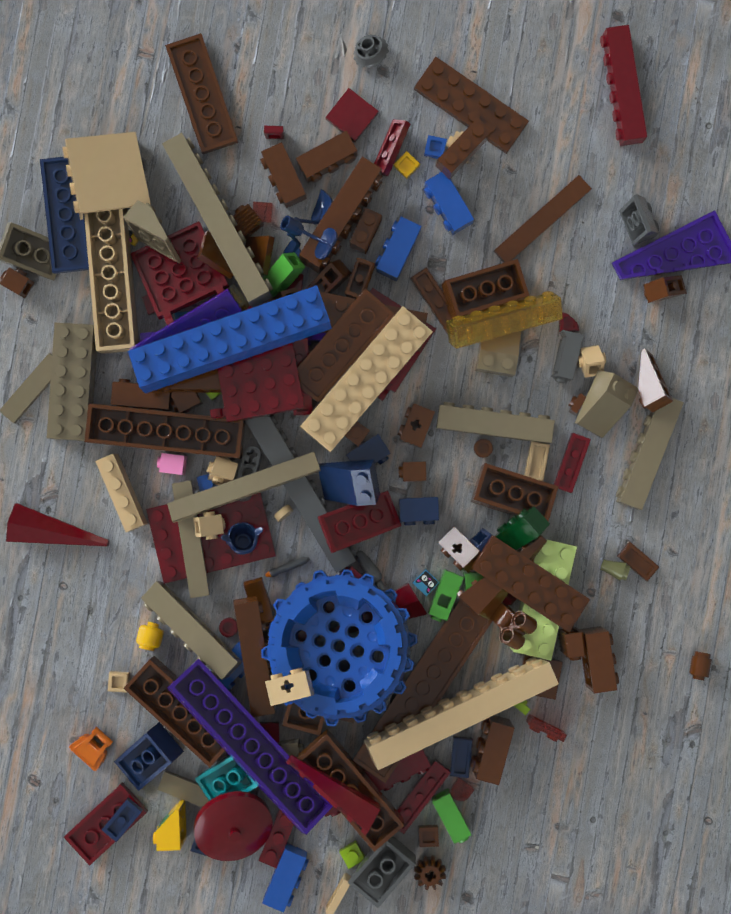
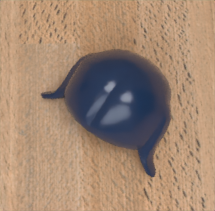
M246 522L237 523L229 529L227 535H222L221 539L226 541V544L236 554H249L256 548L263 528L258 527L255 529L253 525Z

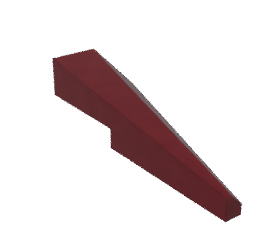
M18 503L14 504L7 522L6 542L109 546V539L102 538L94 533L82 530Z
M409 583L395 590L398 594L396 605L398 608H406L410 614L408 619L427 614ZM366 612L363 616V620L366 623H370L373 620L371 612ZM338 624L331 630L333 632H337L340 628V625ZM353 626L349 633L359 631V629Z
M293 755L288 758L286 763L300 772L299 775L302 778L306 777L314 783L313 788L335 809L337 808L345 814L348 821H354L362 828V834L366 835L369 832L380 811V804Z

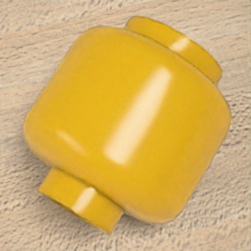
M148 622L147 625L139 627L136 643L139 644L141 649L154 651L161 646L164 631L159 628V624Z

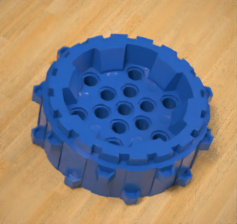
M323 570L316 571L313 574L312 581L307 584L300 582L286 600L277 599L273 604L277 614L269 625L268 645L261 649V656L270 661L272 675L282 673L284 677L291 675L290 670L302 668L303 671H310L312 669L317 673L316 679L311 681L314 695L285 702L286 706L295 703L301 707L300 709L306 711V716L312 719L322 716L327 726H337L341 718H353L357 723L364 722L367 719L369 710L381 714L387 709L386 701L393 693L403 694L407 686L403 677L407 671H412L415 662L411 659L410 648L418 643V636L408 630L407 620L410 617L406 608H398L396 605L398 594L392 588L386 591L380 590L375 585L374 576L366 573L357 579L352 570H343L341 575L328 576ZM329 602H332L335 607L331 613H328L325 608ZM366 612H371L373 615V620L370 623H366L363 620ZM334 621H337L340 625L337 632H333L330 627ZM356 626L359 629V634L353 638L349 631L351 627ZM302 630L307 635L306 640L303 642L298 639V634ZM321 635L326 640L325 645L322 647L317 644V638ZM340 640L345 644L342 652L336 650V643ZM359 645L364 648L362 657L355 655V648ZM376 651H381L384 655L381 662L374 660V653ZM325 655L331 658L329 666L322 664V658ZM344 660L350 663V669L347 672L341 669V663ZM348 680H352L355 683L353 691H349L346 688ZM289 682L285 685L286 689L294 687L293 683Z

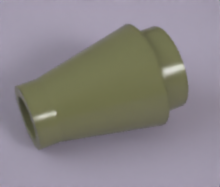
M603 559L600 570L619 581L621 579L626 581L630 566L624 562Z

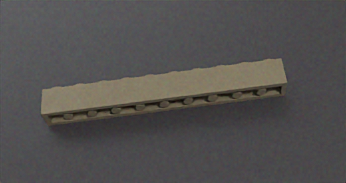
M180 133L162 143L251 307H256L272 298L270 290L273 288L268 279L263 280L261 274L264 272L260 264H255L252 260L255 257L250 246L245 247L243 242L246 239L241 230L239 232L236 231L235 226H237V223L232 215L228 216L226 211L229 208L224 199L219 200L217 195L220 192L215 183L211 185L209 182L212 177L206 168L202 169L201 164H203V161L198 153H193L192 149L195 147L190 138L186 139L183 133Z

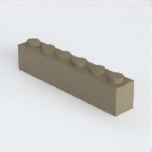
M672 398L673 402L646 416L643 423L645 426L644 431L639 434L636 441L638 443L637 449L630 456L629 461H631L629 469L626 468L624 471V482L617 489L616 502L636 510L643 509L684 402Z
M444 402L438 408L436 429L550 444L552 443L555 420H550V416L538 415V418L531 417L530 413L519 412V415H513L512 411L500 410V413L493 412V408L482 407L481 410H476L472 405H463L461 408L455 407V403Z
M156 581L141 597L145 602L144 606L149 611H154L158 615L157 619L163 625L167 624L171 628L170 632L178 639L181 638L185 642L183 644L184 647L190 652L194 651L198 655L197 659H200L205 666L207 665L217 679H227L243 662L164 582Z

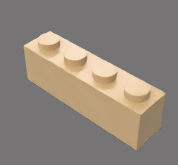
M113 453L95 461L125 532H130L147 525L148 522L119 454Z

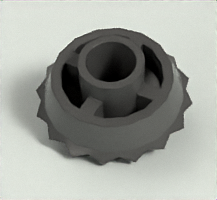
M371 34L362 37L357 42L353 53L356 64L362 68L367 67L369 69L371 66L376 67L377 64L382 63L389 52L386 40Z

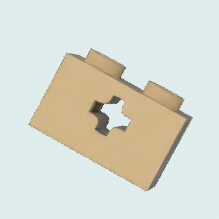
M302 668L290 670L291 675L284 677L282 673L271 675V680L265 681L270 705L274 706L314 695L309 670L303 671ZM289 682L293 683L294 687L286 689L285 685Z

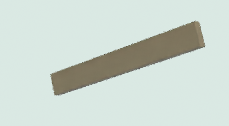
M315 452L175 500L167 503L172 522L175 523L320 472L321 470Z

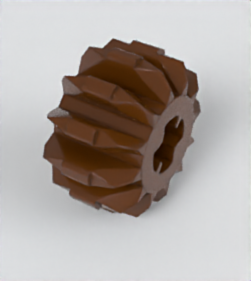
M426 855L424 856V861L418 859V866H414V872L416 873L414 879L419 880L418 886L421 887L425 884V890H428L429 886L436 890V884L442 886L443 882L441 879H446V874L444 873L446 867L441 865L442 860L437 859L435 861L434 855L429 860Z

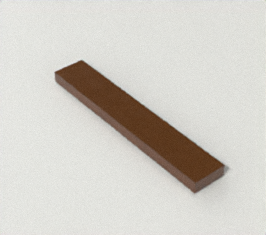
M578 175L493 252L503 263L512 261L591 191L592 188Z

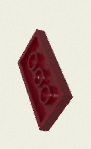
M388 490L380 493L376 505H347L318 516L331 553L402 526Z
M123 782L64 836L65 840L89 866L115 843L111 837L102 831V828L128 797L141 807L143 811L126 832L148 812L146 807Z

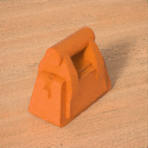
M98 727L91 732L92 734H84L69 746L70 750L93 771H97L102 763H104L107 755L106 748L113 743ZM96 736L104 745L101 746L93 738Z

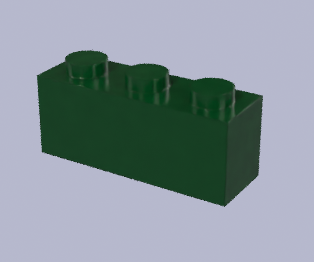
M535 507L528 511L523 509L507 523L504 522L497 528L498 533L495 537L513 549L518 550L540 536L550 523Z

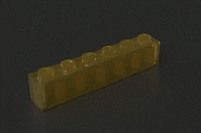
M546 291L539 296H528L524 300L509 301L506 305L491 306L484 311H473L469 315L455 316L451 320L446 321L449 343L457 349L561 320V297L552 291Z

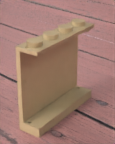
M136 132L65 139L66 147H62L64 159L68 158L69 165H66L67 175L72 177L73 182L69 183L71 195L76 197L73 205L75 213H79L80 220H83L84 213L131 208L137 201L151 205Z

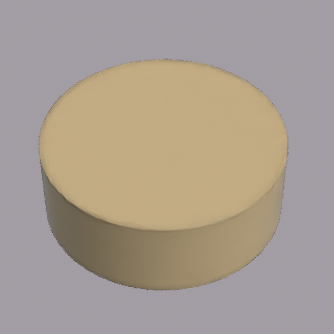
M286 505L277 511L274 517L280 522L289 516L293 509L290 505Z

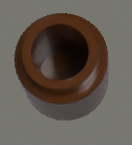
M695 651L694 656L692 655L689 674L693 675V679L704 681L705 677L709 678L712 659H710L711 654Z

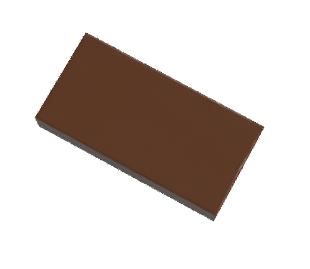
M628 542L617 555L620 560L630 566L633 571L647 582L659 569L656 563L631 542Z

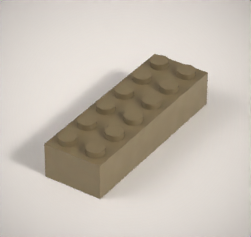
M54 323L47 424L48 439L85 441L88 404L94 403L97 359L94 325Z

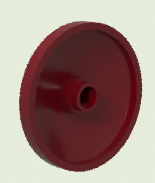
M243 791L228 792L211 799L201 808L194 821V837L198 848L206 856L219 861H235L252 855L266 843L272 831V817L267 804L255 794Z

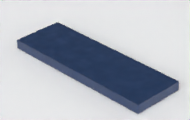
M64 157L40 159L53 274L89 270L85 218L83 214V220H80L79 213H75L73 201H76V197L71 195L69 183L73 182L72 177L67 175L66 165H69L68 158L64 159Z

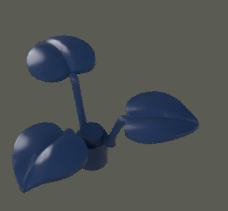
M320 190L311 220L299 219L298 217L293 218L289 215L283 218L280 228L287 232V236L293 239L289 242L283 254L295 252L300 259L301 249L299 247L301 243L295 236H300L302 233L319 242L315 248L316 258L323 260L330 254L332 247L337 241L338 234L336 230L327 228L324 230L321 238L305 231L302 223L319 224L329 209L333 200L324 190Z

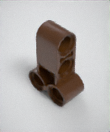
M503 602L490 618L501 629L499 640L515 650L520 649L524 645V635L533 633L537 628V621L533 617L522 611L515 612Z

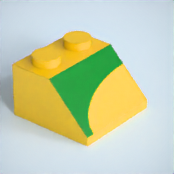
M181 799L163 818L160 825L157 826L156 832L153 833V844H156L157 851L181 850L187 838L186 802Z

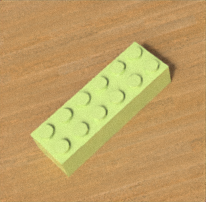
M546 539L547 542L533 559V562L569 585L577 546ZM521 601L519 611L533 617L537 621V628L533 633L524 635L525 643L520 649L515 650L511 647L510 649L516 653L551 661L559 626Z

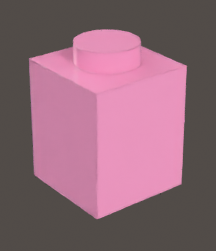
M161 453V457H158L157 468L162 473L185 475L188 456Z

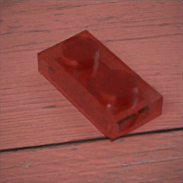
M531 714L528 715L526 722L530 725L529 728L537 733L542 731L547 734L546 737L555 742L558 740L565 741L567 734L563 730Z

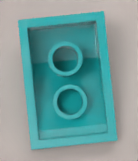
M230 755L195 778L209 801L224 793L234 791L249 792L258 787Z

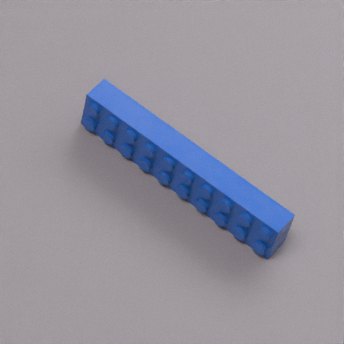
M314 286L129 350L128 353L139 388L146 394L330 330L332 327L318 286Z

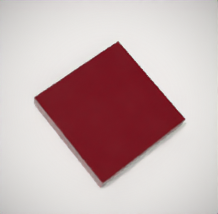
M348 88L325 119L341 132L347 131L351 140L356 142L378 115L379 111Z

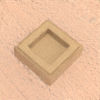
M110 671L108 691L127 693L123 688L129 682L130 672Z

